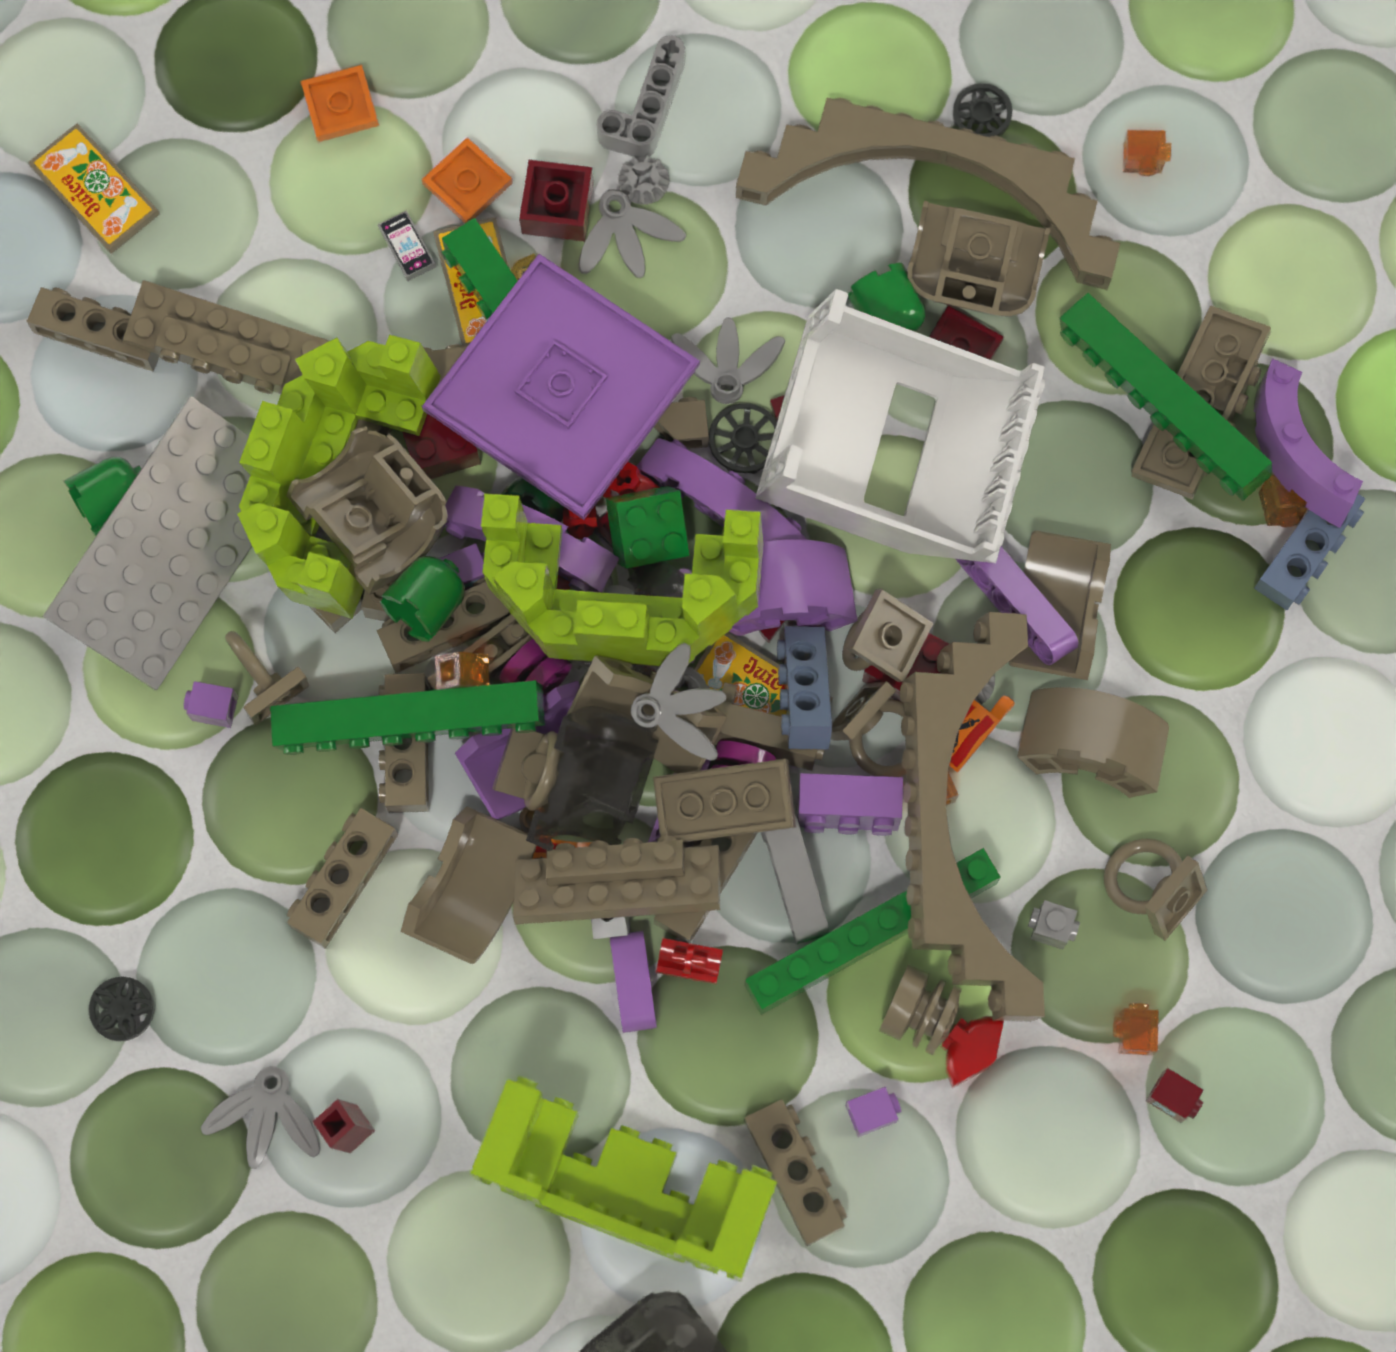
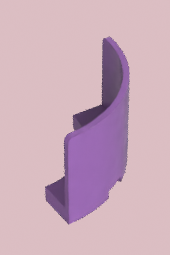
M784 539L763 541L758 608L748 616L745 615L728 632L742 636L754 631L780 627V621L796 620L797 626L825 627V630L830 632L857 622L845 549L831 543L814 540Z
M578 681L555 687L543 697L545 725L536 726V732L543 734L556 732L560 739L578 745L565 786L593 769L617 749L614 740L610 737L586 730L568 728L564 725V719L581 686ZM502 729V735L482 736V733L474 735L455 752L456 757L490 815L497 820L521 811L525 807L524 799L492 789L511 729Z

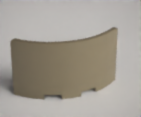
M1042 531L1032 532L1024 573L1072 628L1078 639V648L1052 665H1047L1028 646L1009 661L1010 666L1088 680L1094 657L1098 619L1096 618L1099 604L1094 603L1102 602L1110 564L1111 544Z
M595 656L564 719V725L568 728L598 733L630 745L661 762L676 774L700 771L706 759L681 747L659 725L651 728L642 727L632 718L631 705L639 695L651 692V687L657 673L652 671L650 676L631 670L632 663ZM674 688L671 694H675L680 691ZM645 704L643 706L645 714H654L655 710L652 705ZM716 707L699 713L677 715V717L697 727L712 744H714L727 718Z
M1070 687L1038 689L1031 693L1017 757L1036 775L1043 773H1069L1077 775L1078 769L1096 773V780L1111 785L1124 793L1128 798L1156 793L1169 725L1149 709L1113 694Z
M466 806L452 820L448 836L438 857V860L443 862L436 877L430 875L427 877L418 893L408 903L400 932L467 963H476L495 937L513 904L516 860L533 858L538 843L537 838Z

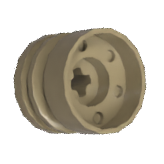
M908 965L879 1031L900 1040L908 1028L914 1029L912 1046L917 1048L923 1034L931 1037L925 1052L933 1055L938 1046L946 1040L959 1010V996L962 988L954 985L948 999L940 996L946 981L941 979L934 990L930 992L926 990L929 974Z

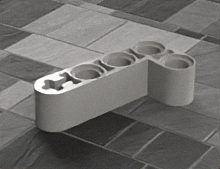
M669 35L663 37L657 43L632 115L615 110L604 111L597 119V134L602 147L636 158L644 157L645 155L650 157L654 153L685 65V46L680 38ZM670 54H672L669 61V66L666 64V58H669ZM659 80L668 82L664 86H657L654 83ZM648 108H655L658 110V112L654 114H648L645 112V110ZM608 127H616L619 129L615 133H607L604 131ZM638 136H646L649 138L645 142H638L635 140V138Z
M795 814L796 828L760 833L769 851L796 944L823 937L829 933V928Z

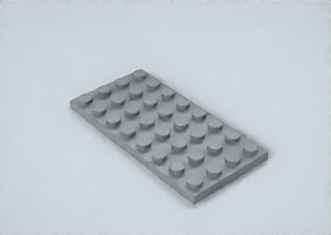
M192 396L189 397L42 617L153 690H157L252 546L237 513L241 512L239 504L250 478L249 473L239 463L249 436Z

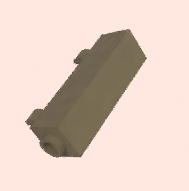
M724 682L722 692L725 693L726 700L716 706V708L727 718L713 745L717 746L719 741H734L748 744L773 754L776 760L788 759V765L813 771L815 760L822 761L825 749H788V735L781 734V717L734 705L737 685Z

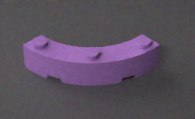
M1272 358L1260 383L1254 404L1257 422L1255 433L1262 453L1272 461V472L1289 492L1292 489L1307 502L1305 507L1340 528L1354 504L1363 481L1338 467L1314 443L1303 424L1298 407V385L1302 371Z
M658 438L637 465L641 474L652 480L659 487L670 486L680 490L681 500L684 496L693 499L695 507L701 513L724 527L726 510L756 511L761 513L763 541L784 539L807 540L800 532L802 527L795 520L789 517L785 518L769 503L757 500L755 498L756 493L744 485L745 480L733 471L726 473L706 459L689 451L681 442L675 439L669 442Z
M455 486L445 504L448 515L446 531L459 539L470 537L486 541L481 528L484 492L475 488ZM522 505L528 523L562 525L558 575L570 582L569 586L575 591L602 592L619 558L587 537H583L582 541L565 533L568 526Z

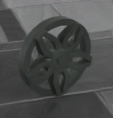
M985 83L970 85L963 89L954 101L952 110L953 121L957 129L966 128L960 118L964 120L970 119L967 122L966 129L971 130V126L975 123L979 125L974 131L975 134L986 137H1000L1007 130L1011 122L1012 105L1008 96L996 86ZM978 91L981 98L976 100V93ZM985 91L990 92L999 98L988 100V96L986 95ZM972 93L971 103L960 104L964 97ZM996 105H1002L999 109H995ZM959 110H969L970 112L966 114ZM1006 110L1007 117L1005 122L1002 123L998 116ZM991 122L996 123L998 129H996L995 127L991 126L990 123H991ZM984 125L990 133H981Z
M115 977L103 982L95 989L89 1002V1018L93 1027L99 1034L113 1041L122 1042L138 1037L148 1028L154 1014V1002L151 993L141 982L130 977ZM126 983H128V994L122 995V990ZM119 984L116 989L117 996L110 991H105L108 987ZM134 985L143 992L146 999L135 998L132 1000L135 995ZM104 995L110 997L111 1000L106 1004L99 997ZM97 1003L102 1009H107V1011L99 1015L98 1019L96 1018L95 1011ZM135 1004H146L147 1007L136 1010ZM147 1013L143 1023L136 1029V1020L133 1017ZM106 1016L111 1018L109 1023L100 1026ZM130 1021L131 1033L125 1029L123 1023ZM118 1023V1028L124 1035L110 1034L105 1030L113 1028Z

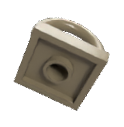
M876 589L867 608L857 618L858 621L854 622L846 636L842 659L844 665L852 671H861L872 665L897 682H903L933 622L886 591Z
M230 631L226 634V642L258 684L253 690L257 697L243 707L255 726L271 715L270 706L285 705L309 687L307 677L299 667H296L283 678L278 673L270 676L238 633Z
M887 681L867 683L832 721L831 740H849L850 751L854 760L869 775L902 777L906 775V769L903 768L902 762L892 766L877 764L868 757L862 743V735L869 732L880 721L883 712H892L902 717L904 716V703L899 700L889 699L896 690Z
M512 728L492 789L524 799L525 806L531 811L538 810L542 805L558 809L578 745L560 739L556 732H548L546 734L536 731L516 733L515 728Z
M1138 839L1124 844L1109 858L1104 871L1105 890L1114 904L1133 914H1147L1154 934L1166 941L1207 892L1199 863L1188 855L1182 861L1172 847L1154 839ZM1143 852L1160 855L1168 862L1171 875L1165 876L1157 884L1150 900L1138 901L1127 897L1120 890L1117 882L1118 871L1123 862L1129 857Z

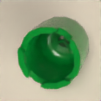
M903 263L889 264L888 266L891 271L878 275L876 270L872 271L851 286L853 292H848V299L855 310L914 332L922 326L925 319L924 305L910 279H908V271Z
M122 457L105 459L63 481L66 487H68V492L82 517L87 518L91 525L90 529L95 537L141 470L139 465L133 468Z
M432 556L419 557L383 593L380 604L396 624L401 619L412 628L408 632L411 636L421 641L429 642L464 599L465 587L458 574L460 570L448 559L441 560Z

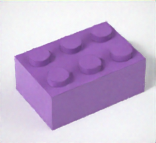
M800 773L797 810L799 827H804V831L808 833H823L824 828L838 829V833L847 835L857 834L858 830H872V834L877 836L892 835V831H898L902 820L903 777Z

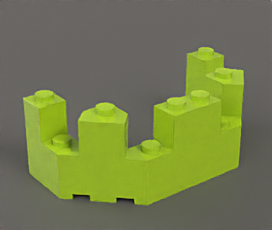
M390 334L386 345L366 341L349 351L344 348L338 337L296 358L295 360L303 375L284 385L277 405L262 401L239 461L242 467L249 473L250 478L239 504L241 512L237 513L255 553L268 566L277 587L293 602L353 619L364 589L348 570L351 562L335 543L315 537L319 524L313 517L306 520L286 495L292 481L295 479H306L317 474L339 456L345 448L352 431L355 430L359 419L417 436L420 435L427 413L422 409V405L438 386L441 375L420 342Z
M484 494L481 528L486 538L482 573L491 592L504 604L510 614L530 634L549 658L593 661L595 656H601L632 664L661 666L672 650L685 643L691 649L689 663H691L707 646L713 645L730 631L735 623L758 608L764 544L760 512L726 510L723 536L696 534L692 574L685 573L683 598L556 589L563 531L562 525L528 523L519 496Z
M518 1076L516 1081L507 1078L470 1172L475 1180L490 1186L491 1183H495L500 1186V1191L523 1201L535 1202L536 1207L672 1260L681 1263L687 1261L693 1264L694 1267L714 1274H718L720 1270L727 1273L726 1277L741 1282L777 1185V1181L771 1179L773 1173L752 1166L751 1171L743 1169L742 1174L736 1172L738 1166L720 1159H718L717 1165L709 1162L694 1204L688 1203L690 1200L688 1195L675 1190H671L669 1195L663 1193L677 1157V1153L671 1151L672 1144L657 1138H653L651 1143L639 1138L640 1132L621 1125L619 1130L611 1128L596 1167L591 1165L593 1159L573 1152L572 1157L564 1155V1152L579 1116L577 1111L572 1110L574 1104L558 1097H554L553 1102L543 1099L542 1092L536 1089L538 1084L527 1078Z

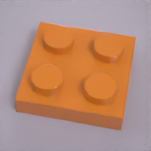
M362 65L301 81L318 142L379 126Z
M468 137L422 178L423 185L464 223L479 216L513 184L512 178Z

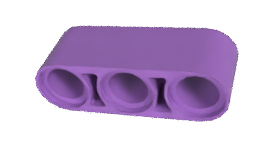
M629 932L626 936L610 937L622 1032L657 1028L644 932Z

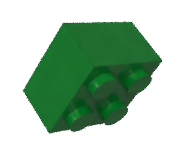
M665 486L605 498L613 552L619 558L618 565L627 569L690 556L680 490Z

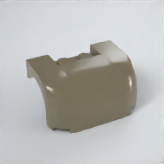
M924 200L915 244L908 264V279H910L915 291L921 297L933 302L995 316L1011 317L1022 314L1030 308L1035 299L1051 229L1030 226L1019 221L961 208L936 205Z
M367 426L353 430L345 448L323 470L309 478L292 481L286 495L306 520L312 517L351 562L348 569L349 572L369 595L397 579L419 557L426 556L440 537L447 523L448 515L445 506L447 501L438 487L390 434L385 436L376 431H370L367 429Z

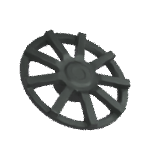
M741 403L727 407L715 417L709 429V447L712 456L728 471L757 473V471L764 469L766 459L756 465L752 450L754 449L767 457L769 451L760 446L758 442L772 440L774 433L760 435L757 431L769 420L775 429L777 420L766 409L755 404ZM737 409H745L744 422L738 425L730 412ZM750 409L764 415L755 426L749 424ZM725 417L734 430L733 432L717 429L716 426ZM714 435L729 438L731 442L716 448ZM735 448L736 452L730 463L720 455L727 450ZM742 452H745L747 455L749 467L736 466Z

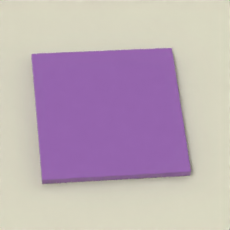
M538 254L422 405V409L585 520L700 365V361L541 254Z

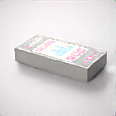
M407 211L378 224L381 234L407 281L436 268L432 256Z

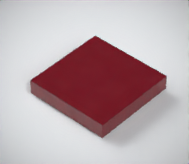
M947 306L929 335L930 338L989 360L993 358L1004 339V336L950 306Z

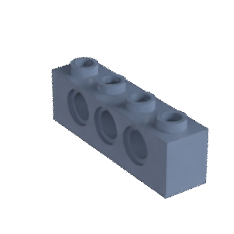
M1359 494L1357 495L1340 528L1327 524L1324 519L1308 510L1254 589L1285 610H1288L1293 602L1300 605L1310 591V588L1306 586L1311 576L1318 579L1329 564L1323 560L1329 550L1336 554L1347 538L1341 533L1347 525L1354 528L1364 514V511L1359 508L1365 501V498ZM1305 541H1315L1319 545L1320 550H1310L1306 546ZM1287 566L1298 567L1302 576H1292L1288 572Z
M785 626L783 640H777V660H783V664H779L778 683L779 685H785V689H780V710H786V714H782L781 734L788 735V749H829L832 720L825 627Z

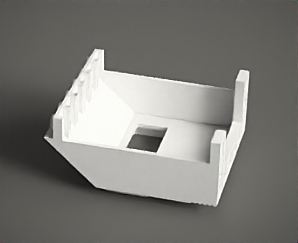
M836 289L807 317L755 498L905 553L996 563L1004 540L1007 520L1012 510L1016 486L1020 480L1024 456L1028 450L1032 426L1036 420L1039 400L1045 386V379H1042L1045 367L1031 363L1025 369L1019 371L845 306L849 293ZM896 384L934 397L936 400L904 516L864 502L865 492Z

